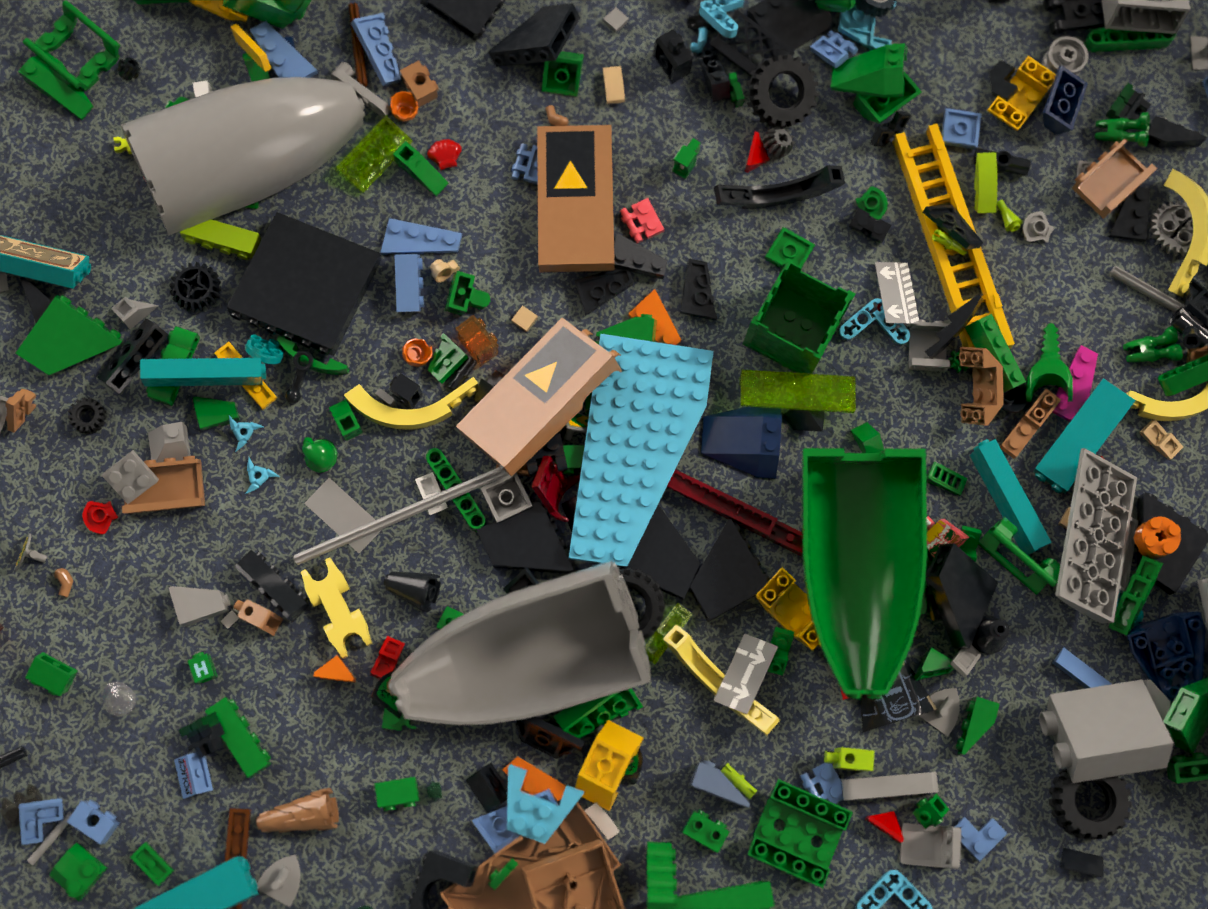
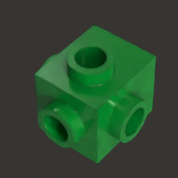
M936 793L929 799L924 797L916 803L917 808L913 814L917 821L926 829L931 825L933 827L939 825L943 821L944 815L949 811V808Z

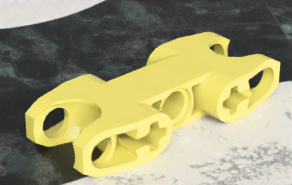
M329 557L325 559L328 575L324 580H313L306 569L301 571L305 591L312 605L315 607L323 603L331 620V623L323 626L329 641L344 659L348 657L345 641L350 635H360L366 646H370L373 643L369 635L368 625L360 609L350 613L342 596V593L350 590L344 575Z

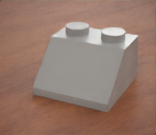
M517 473L512 477L507 475L481 487L484 499L497 523L532 507Z

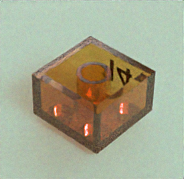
M473 314L457 326L455 330L457 339L477 361V364L482 367L498 355V340L492 332H487L481 318L477 319Z

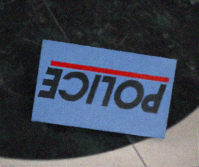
M196 752L174 760L183 799L213 791L205 756L199 759Z

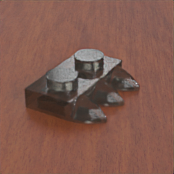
M28 784L27 797L23 793L15 791L14 804L7 798L2 799V810L0 812L8 829H12L20 824L19 804L44 801L40 791L35 786Z

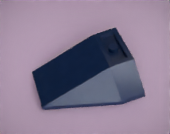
M1199 611L1169 614L1139 624L1127 634L1131 654L1147 678L1160 689L1170 702L1175 700L1181 687L1200 681L1203 678L1206 630L1201 612Z

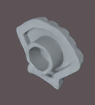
M1042 211L1029 214L1022 225L1024 239L1029 242L1042 240L1047 243L1051 232L1054 230V227L1049 225Z

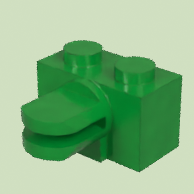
M456 271L452 277L444 311L463 316L467 312L468 306L480 310L484 309L490 303V295L473 287L474 275Z

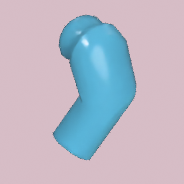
M705 27L699 28L698 42L691 43L690 50L696 52V54L702 51L707 42L708 30Z

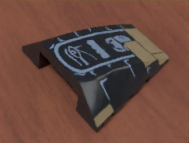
M906 659L887 695H882V698H867V694H862L860 698L862 733L938 710L921 682L915 680V673Z

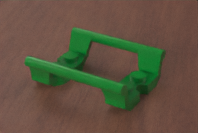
M65 0L62 3L63 15L53 24L54 31L43 33L35 42L25 38L23 44L75 88L81 87L84 90H88L99 80L98 74L100 71H108L118 61L120 57L118 52L120 44L70 2ZM77 18L102 38L105 47L103 52L95 54L81 68L78 77L66 71L46 54L58 49L72 35L73 28L78 22Z
M1006 517L995 523L979 540L978 545L1034 594L1037 595L1047 583L1051 587L1058 583L1061 565L1051 558L1043 560L1038 565L1010 541L1018 532V529ZM1000 542L1035 573L1027 577L996 550Z

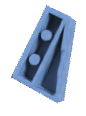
M419 254L395 255L397 312L421 311V307H424V296H421L423 277L420 274V269H423V260Z

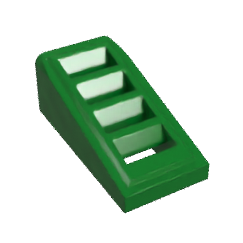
M937 462L931 464L926 476V482L958 496H961L968 479ZM936 471L940 472L938 478L934 477ZM943 473L946 474L944 482L941 481ZM951 476L953 477V480L951 485H948L947 483ZM958 479L960 480V483L958 488L956 489L954 488V486Z

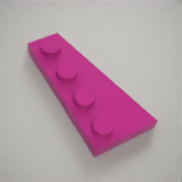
M1082 345L1078 348L1069 366L1073 378V402H1068L1067 393L1059 387L1055 396L1061 399V401L1052 413L1071 422L1090 396L1098 353Z

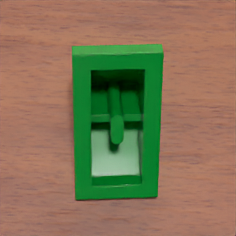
M247 53L242 54L252 82L270 78L268 71L265 72Z
M868 422L851 430L862 453H881L884 450L880 433Z
M930 648L914 676L915 680L950 674L954 669L950 665L952 659Z

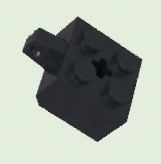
M674 29L659 36L654 43L653 56L673 84L691 73L694 56L690 48H686L682 36L679 33L677 34Z

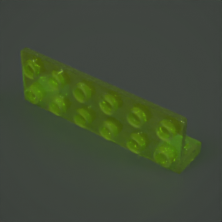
M741 370L739 377L741 406L855 413V376Z

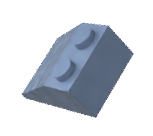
M706 760L696 764L689 783L690 787L738 806L749 808L750 803L725 775L715 768L716 764Z

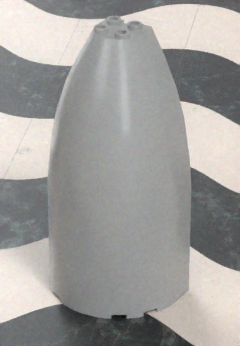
M308 77L269 78L215 90L121 124V127L139 170L141 169L166 231L168 235H172L207 220L261 201L313 173L331 159L362 126L363 117L365 116L363 109H365L362 99H358L356 95L357 88L354 82L348 83Z
M609 561L514 591L489 601L454 619L431 635L391 674L392 678L389 683V689L392 695L395 694L399 700L396 701L398 711L403 713L405 719L431 723L474 725L525 719L555 712L651 682V675L642 631L638 630V616L623 576L620 575L617 564Z

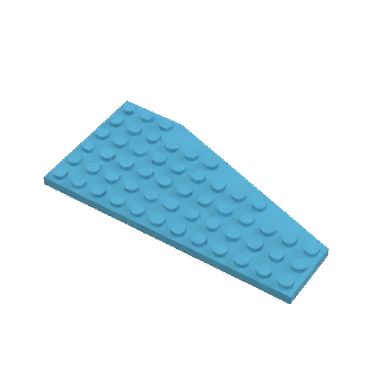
M600 334L599 345L608 352L615 350L621 354V356L615 357V360L622 372H613L592 391L568 559L598 564L613 561L617 566L627 568L707 406L713 351Z

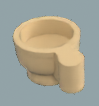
M438 259L430 266L432 277L437 283L445 281L452 273L460 269L454 260L446 263Z

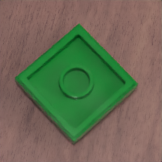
M783 227L764 259L782 268L786 258L793 260V263L803 267L815 244Z

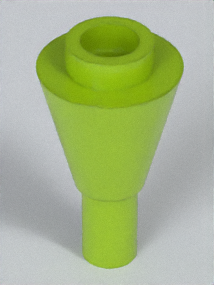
M999 200L997 206L1001 211L1005 230L1011 232L1018 230L1021 227L1022 220L1007 208L1003 200Z

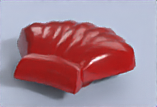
M449 139L440 140L430 147L427 157L438 164L440 170L457 167L456 160L462 147Z
M89 501L82 513L86 527L90 531L101 535L107 532L112 520L118 518L111 501L106 504Z

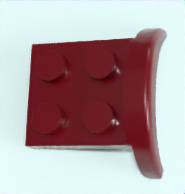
M543 456L531 487L555 519L568 522L569 519L559 514V502L564 493L572 485L579 482L580 474L565 479L561 471L558 472L557 465L551 456Z

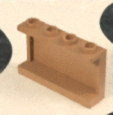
M1126 139L1120 143L1116 141L1109 148V153L1105 151L1098 158L1099 162L1097 164L1093 162L1086 169L1088 171L1086 174L1082 172L1075 179L1077 183L1072 187L1103 219L1157 170L1153 164L1148 168L1144 167L1124 147V144L1127 142Z
M185 456L180 461H176V458H165L164 462L156 463V460L144 461L159 480L129 504L124 501L125 505L122 506V513L132 514L205 506L201 460L195 459V456Z

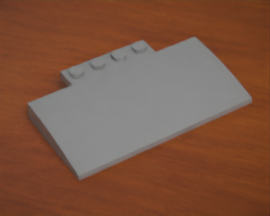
M1083 448L1079 457L1055 596L1070 607L1101 624L1114 623L1118 594L1126 592L1135 545L1134 534L1138 526V520L1131 517L1137 477Z

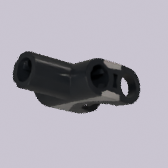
M1180 307L1171 316L1170 325L1182 334L1183 345L1186 348L1201 349L1208 343V328L1204 324H1199L1186 308Z

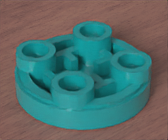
M251 335L245 345L246 352L253 358H261L263 363L278 364L284 355L279 348L280 343L274 339L268 341L258 335Z

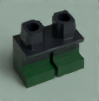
M1127 83L1105 116L1110 119H1139V115L1135 111L1147 112L1151 104L1143 99L1146 94H1139L1132 89L1133 85Z
M216 712L204 716L178 730L182 737L187 735L191 743L188 750L195 749L199 759L224 747L220 736L225 734Z

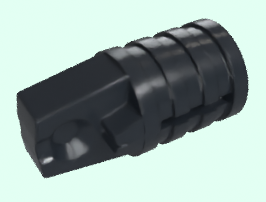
M700 14L688 16V28L699 30V28L705 27L708 31L716 30Z

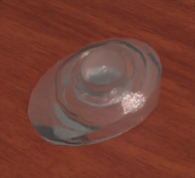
M112 682L104 688L101 700L103 707L110 714L125 716L135 708L137 697L132 688L125 683Z

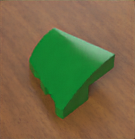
M193 397L201 430L230 424L229 415L234 421H240L235 402Z

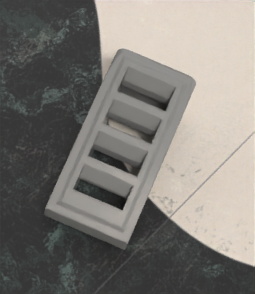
M972 645L969 649H959L950 665L963 677H966L979 660L981 654Z

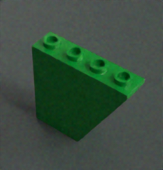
M57 295L15 354L44 373L51 375L120 345L123 341L121 338L122 334L113 328L111 330L104 326L105 323L96 317L93 319L88 316L89 312L78 306L76 308L73 306L69 298L64 295L61 297Z
M1208 678L1181 687L1163 720L1174 742V746L1191 754L1194 753L1208 726Z

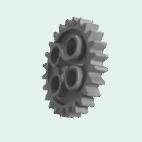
M1177 200L1174 205L1170 201L1168 205L1163 204L1153 214L1149 224L1152 227L1149 232L1153 233L1152 239H1157L1155 245L1162 244L1161 250L1167 248V254L1174 251V256L1181 253L1182 257H1184L1188 253L1192 242L1193 219L1186 202L1181 205L1179 200ZM1188 218H1190L1191 220L1187 222L1185 227H1183L1178 232V234L1173 239H1171L1170 237H1172L1175 234L1176 230L1180 229L1184 222Z

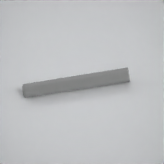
M69 811L65 815L63 820L59 822L28 858L27 861L30 864L34 865L68 826L69 823L67 821L72 812Z

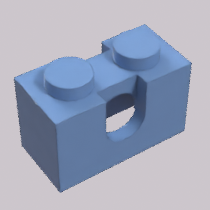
M93 800L81 801L67 822L97 843L106 844L119 825V822L115 820L116 816L109 811L105 813L98 809L100 805ZM94 815H97L99 822L93 826L91 819Z

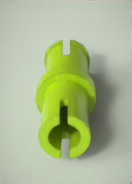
M937 229L934 232L940 237L932 235V240L944 245L946 249H952L961 255L967 253L961 249L962 245L941 230Z
M729 763L721 770L725 777L748 800L758 791L744 779L745 776L743 774L740 775Z

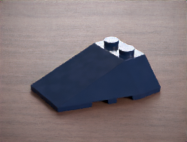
M760 403L704 416L701 454L730 465L737 470L749 473L756 478L776 479L780 456L781 405Z

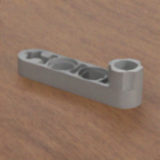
M341 62L330 74L331 79L348 83L354 82L357 88L356 95L358 99L361 98L364 105L379 116L386 118L391 112L390 106L353 79L354 70L346 62Z

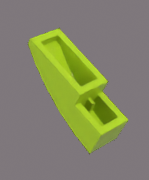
M995 152L977 153L974 209L977 213H996L997 160Z

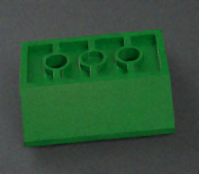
M778 779L766 801L752 836L747 855L823 888L830 872L828 867L842 832L846 831L853 812ZM777 819H781L785 823L782 831H777L774 828V822ZM815 835L819 836L822 840L821 845L817 848L811 844V838Z

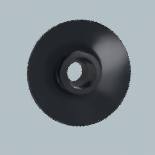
M1019 387L1003 393L1002 410L1016 413L1025 407L1026 397Z

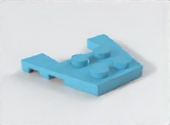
M856 5L849 11L840 12L838 27L840 33L870 50L891 44V40L874 37L876 17H871L869 14L865 15L862 10L859 11Z
M510 764L508 767L507 830L545 844L582 797L584 791L567 785L560 805L521 791L527 770Z

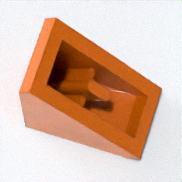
M338 655L314 672V677L356 682V678Z

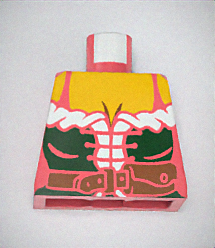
M927 516V548L933 557L940 544L954 543L960 547L969 538L968 535L947 520L940 519L935 523Z

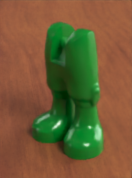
M1143 112L1140 114L1139 119L1135 120L1119 118L1096 121L1097 128L1108 130L1107 132H1097L1094 137L1096 140L1118 141L1119 143L1126 139L1129 142L1137 143L1140 147H1146L1149 137L1150 114L1149 112ZM1129 129L1143 130L1133 133L1126 132Z
M1170 326L1158 337L1145 336L1144 338L1124 344V351L1139 349L1140 352L1126 356V361L1154 362L1159 358H1169L1173 361L1182 360V348L1179 344H1175L1178 340L1177 330ZM1171 345L1163 349H1154L1156 346Z

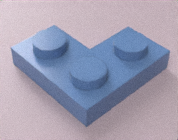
M62 798L19 804L22 845L43 842L42 823L63 820Z
M965 817L954 826L961 828V844L977 861H981L1007 834L993 818L979 831Z

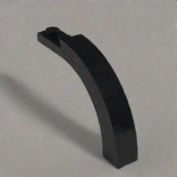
M827 165L814 173L787 182L763 186L716 185L714 192L717 205L742 206V209H759L804 201L825 194L846 183L842 166Z

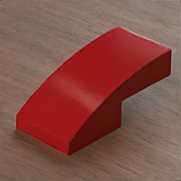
M387 636L370 675L380 679L385 674L394 671L405 643Z

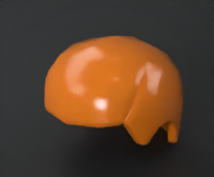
M397 92L391 97L390 109L392 115L397 120L406 122L412 120L418 114V102H416L410 92Z
M422 339L408 340L402 348L403 359L411 366H423L432 357V347L428 346L425 340Z

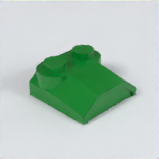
M76 842L54 866L49 876L64 888L70 897L81 901L108 867Z

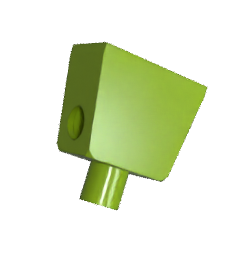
M835 748L834 751H825L824 762L832 763L834 769L861 772L873 771L874 750Z

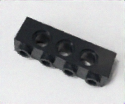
M145 319L97 378L120 394L140 370V359H149L168 334L154 322Z

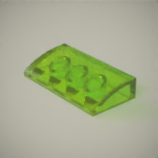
M385 115L336 166L335 171L356 189L364 193L395 161L393 153L405 141L411 144L413 140Z

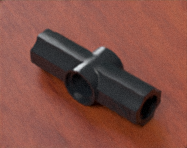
M976 148L972 160L973 164L976 165L977 153H993L994 151ZM1007 151L995 152L997 173L1005 171L1022 176L1028 175L1031 160L1012 156Z

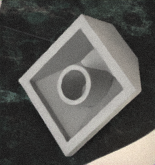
M183 422L161 425L148 432L151 460H156V463L164 462L165 458H176V461H180L185 456H191L187 426Z

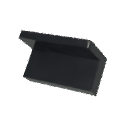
M492 763L481 768L466 779L467 784L487 814L508 800V787Z

